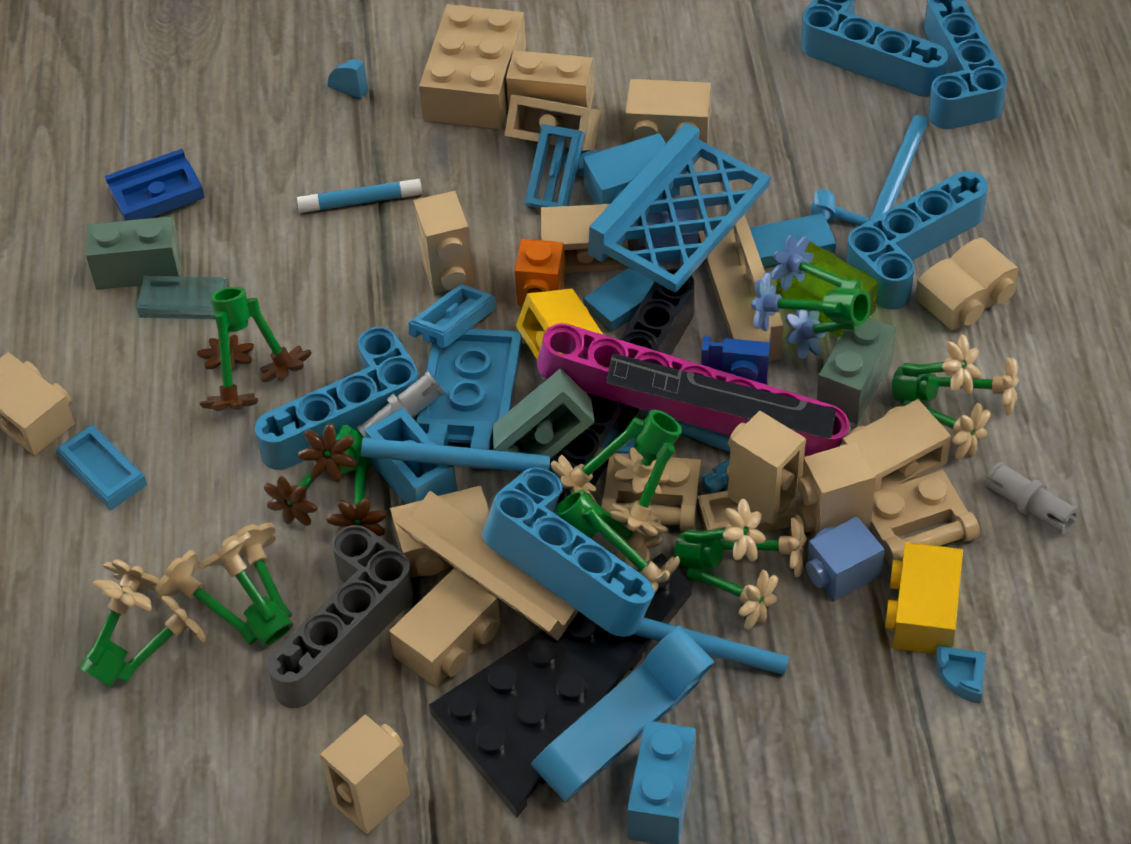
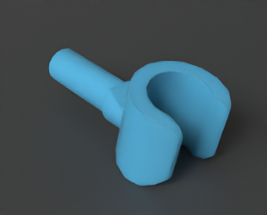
M820 189L814 193V202L811 203V215L824 213L827 222L835 218L859 226L869 221L868 217L835 206V195L831 191Z

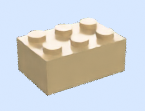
M446 5L419 84L423 121L502 130L508 110L506 76L514 50H526L524 12L464 5Z

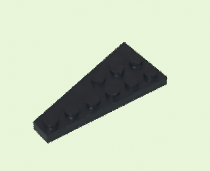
M661 553L650 561L661 569L668 559ZM678 569L670 574L669 580L659 583L644 618L669 624L691 596L692 584ZM578 612L558 641L544 631L539 632L430 703V713L515 817L518 818L527 806V799L540 783L544 784L546 782L531 766L533 760L552 741L614 689L628 670L632 671L642 659V652L651 642V639L636 635L625 637L613 635L599 625H595V622L581 612Z

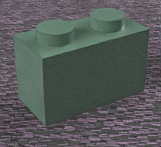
M172 216L87 224L86 258L96 290L181 282V248Z
M868 317L867 321L860 325L857 331L844 330L818 375L817 400L840 408L847 415L850 422L858 424L892 363L896 327Z
M560 368L493 424L494 449L496 451L547 455L552 458L594 423L591 398Z

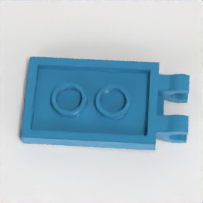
M469 329L446 348L437 346V338L432 341L427 371L445 391V394L438 397L418 413L416 423L436 445L448 446V442L471 443V448L493 450V424L510 411L513 406L523 344L522 335L519 331ZM472 467V469H487V468Z

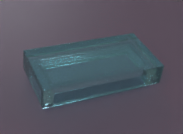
M144 276L137 304L139 318L215 320L210 297L216 291L230 287L229 280L223 277Z

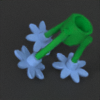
M789 235L785 241V251H775L773 253L774 259L780 264L773 269L771 275L767 272L763 275L762 280L755 282V292L758 298L753 299L751 307L756 310L753 323L755 328L761 327L762 330L768 331L769 315L774 316L775 312H780L781 309L796 310V315L787 314L785 316L787 324L792 329H795L787 335L786 342L788 344L797 343L798 356L800 359H805L808 350L814 355L821 354V348L816 338L826 336L827 332L843 329L857 331L859 326L863 325L869 317L871 301L867 291L861 289V282L859 280L844 279L809 264L814 258L812 253L805 252L809 243V237L804 236L796 242L795 237ZM805 273L838 288L827 292L823 301L782 299L781 295L775 294L776 286H770L771 279L777 280L781 278V287L787 290L793 280V276L801 282L804 281ZM819 312H824V315L830 318L831 321L820 323L818 321Z

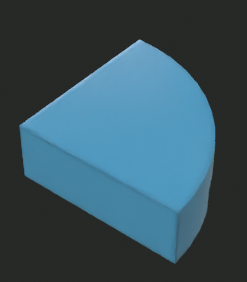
M350 59L346 63L336 66L328 77V87L362 99L368 92L364 62Z
M937 646L936 667L945 685L958 696L975 703H980L986 653Z

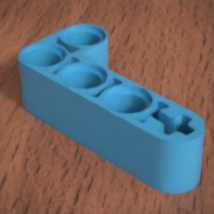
M812 0L804 10L802 16L801 48L810 57L922 97H930L933 80L938 76L946 74L948 53L944 47L854 15L856 0Z
M927 0L924 23L925 33L930 42L944 47L948 53L947 74L938 76L931 85L928 111L929 121L938 128L954 129L998 118L1003 110L1007 76L966 1Z
M973 171L956 173L856 227L848 236L846 272L852 280H859L861 282V289L867 291L869 297L882 308L899 309L907 305L912 293L913 260L973 228L982 221L988 191L987 180L981 174Z
M374 327L366 330L358 338L357 344L362 367L361 371L268 411L259 417L254 429L262 461L267 467L274 470H283L306 461L297 456L300 450L312 447L305 438L306 430H312L322 437L326 425L332 423L335 431L342 428L343 425H348L359 431L357 427L360 424L362 425L389 403L387 401L388 397L393 393L398 396L419 379L414 361L395 333L385 327Z
M539 467L529 468L522 472L494 497L482 529L484 542L496 553L609 633L621 637L635 634L654 596V588L651 582L638 571L553 513L562 492V482L557 475Z
M681 625L677 626L651 650L637 669L552 741L533 760L531 766L564 802L569 801L643 735L645 721L658 722L700 683L715 661Z

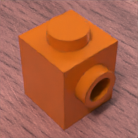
M521 239L514 270L517 305L524 304L528 293L564 289L566 279L564 242Z

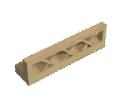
M726 204V215H727V214L729 213V210H728V206H727V204ZM744 214L708 255L704 263L729 338L770 342L769 362L781 360L784 324L780 313L775 312L774 316L769 315L768 331L762 330L761 327L755 328L753 323L756 310L751 307L753 299L758 298L755 292V282L762 280L765 270ZM698 231V243H703L706 239L704 231Z
M429 491L412 516L402 510L394 520L406 534L492 593L557 641L579 612L492 550L482 538L483 527L431 491Z

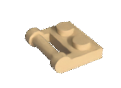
M619 454L629 458V454ZM614 455L609 458L601 506L608 513L613 511L611 509L612 503L628 509L629 505L633 504L619 502L634 503L635 501H640L644 491L643 489L639 495H635L631 489L632 480L623 482L618 481L614 477L615 473L621 470L614 462ZM671 457L663 471L670 476V479L666 483H658L662 493L660 496L653 495L650 504L681 506V508L651 506L652 511L650 514L657 516L661 521V525L680 526V531L695 530L701 459Z
M944 470L874 492L870 532L885 549L884 557L891 567L893 560L903 561L905 542L942 546L960 539L963 542H968L980 537V527L975 515L972 512H968ZM946 520L951 521V523L904 539L898 537Z

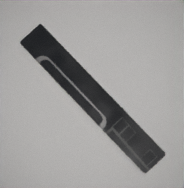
M619 354L612 355L607 376V383L748 419H752L759 411H762L792 430L828 439L832 437L836 412L834 408Z

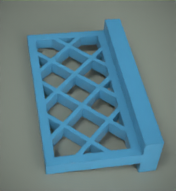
M685 122L589 226L588 255L600 262H603L609 256L676 293L769 187L771 177L699 140L700 129ZM702 157L715 164L717 170L695 173L693 165ZM743 179L753 184V186L749 190L731 192L728 181ZM721 182L724 193L701 195L699 184ZM691 185L694 196L671 198L670 190L673 187ZM727 204L729 213L726 216L708 218L705 207ZM698 209L700 219L678 222L675 210ZM668 212L670 223L647 224L646 217L649 213ZM704 231L706 239L703 243L684 245L681 233ZM674 234L676 246L653 248L651 237ZM644 238L646 250L629 251L620 245L625 240ZM680 258L682 266L673 275L658 267L657 260Z

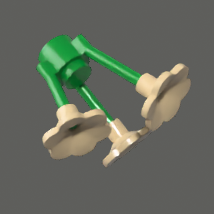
M264 523L259 526L251 524L241 528L236 535L228 537L223 541V548L200 564L197 560L198 554L192 550L186 552L182 558L175 559L168 566L165 575L155 587V591L158 593L157 599L163 602L161 600L163 596L172 597L180 592L190 599L197 598L239 631L249 645L257 640L262 647L270 646L286 635L293 627V622L290 620L292 613L283 603L265 564L268 559L263 548L271 545L276 540L274 534L276 529L272 523ZM242 558H247L250 567L256 568L270 600L267 596H261L244 569L247 566ZM212 565H223L231 578L236 576L253 602L244 611V615L247 618L246 623L202 589L203 584L192 576L198 567L202 570Z

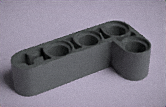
M351 525L344 527L333 538L332 547L339 578L344 584L285 640L269 658L268 670L276 699L280 704L288 708L303 707L313 701L410 604L414 597V585L408 557L363 526ZM359 610H365V611L360 612V613H354V612L359 611ZM332 642L329 645L321 646L323 643Z

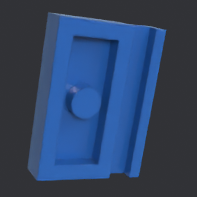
M183 149L105 176L108 189L111 191L124 221L148 219L205 198L202 185L189 161L186 159Z
M703 337L701 365L768 385L770 342L724 338V343L710 342L711 337Z

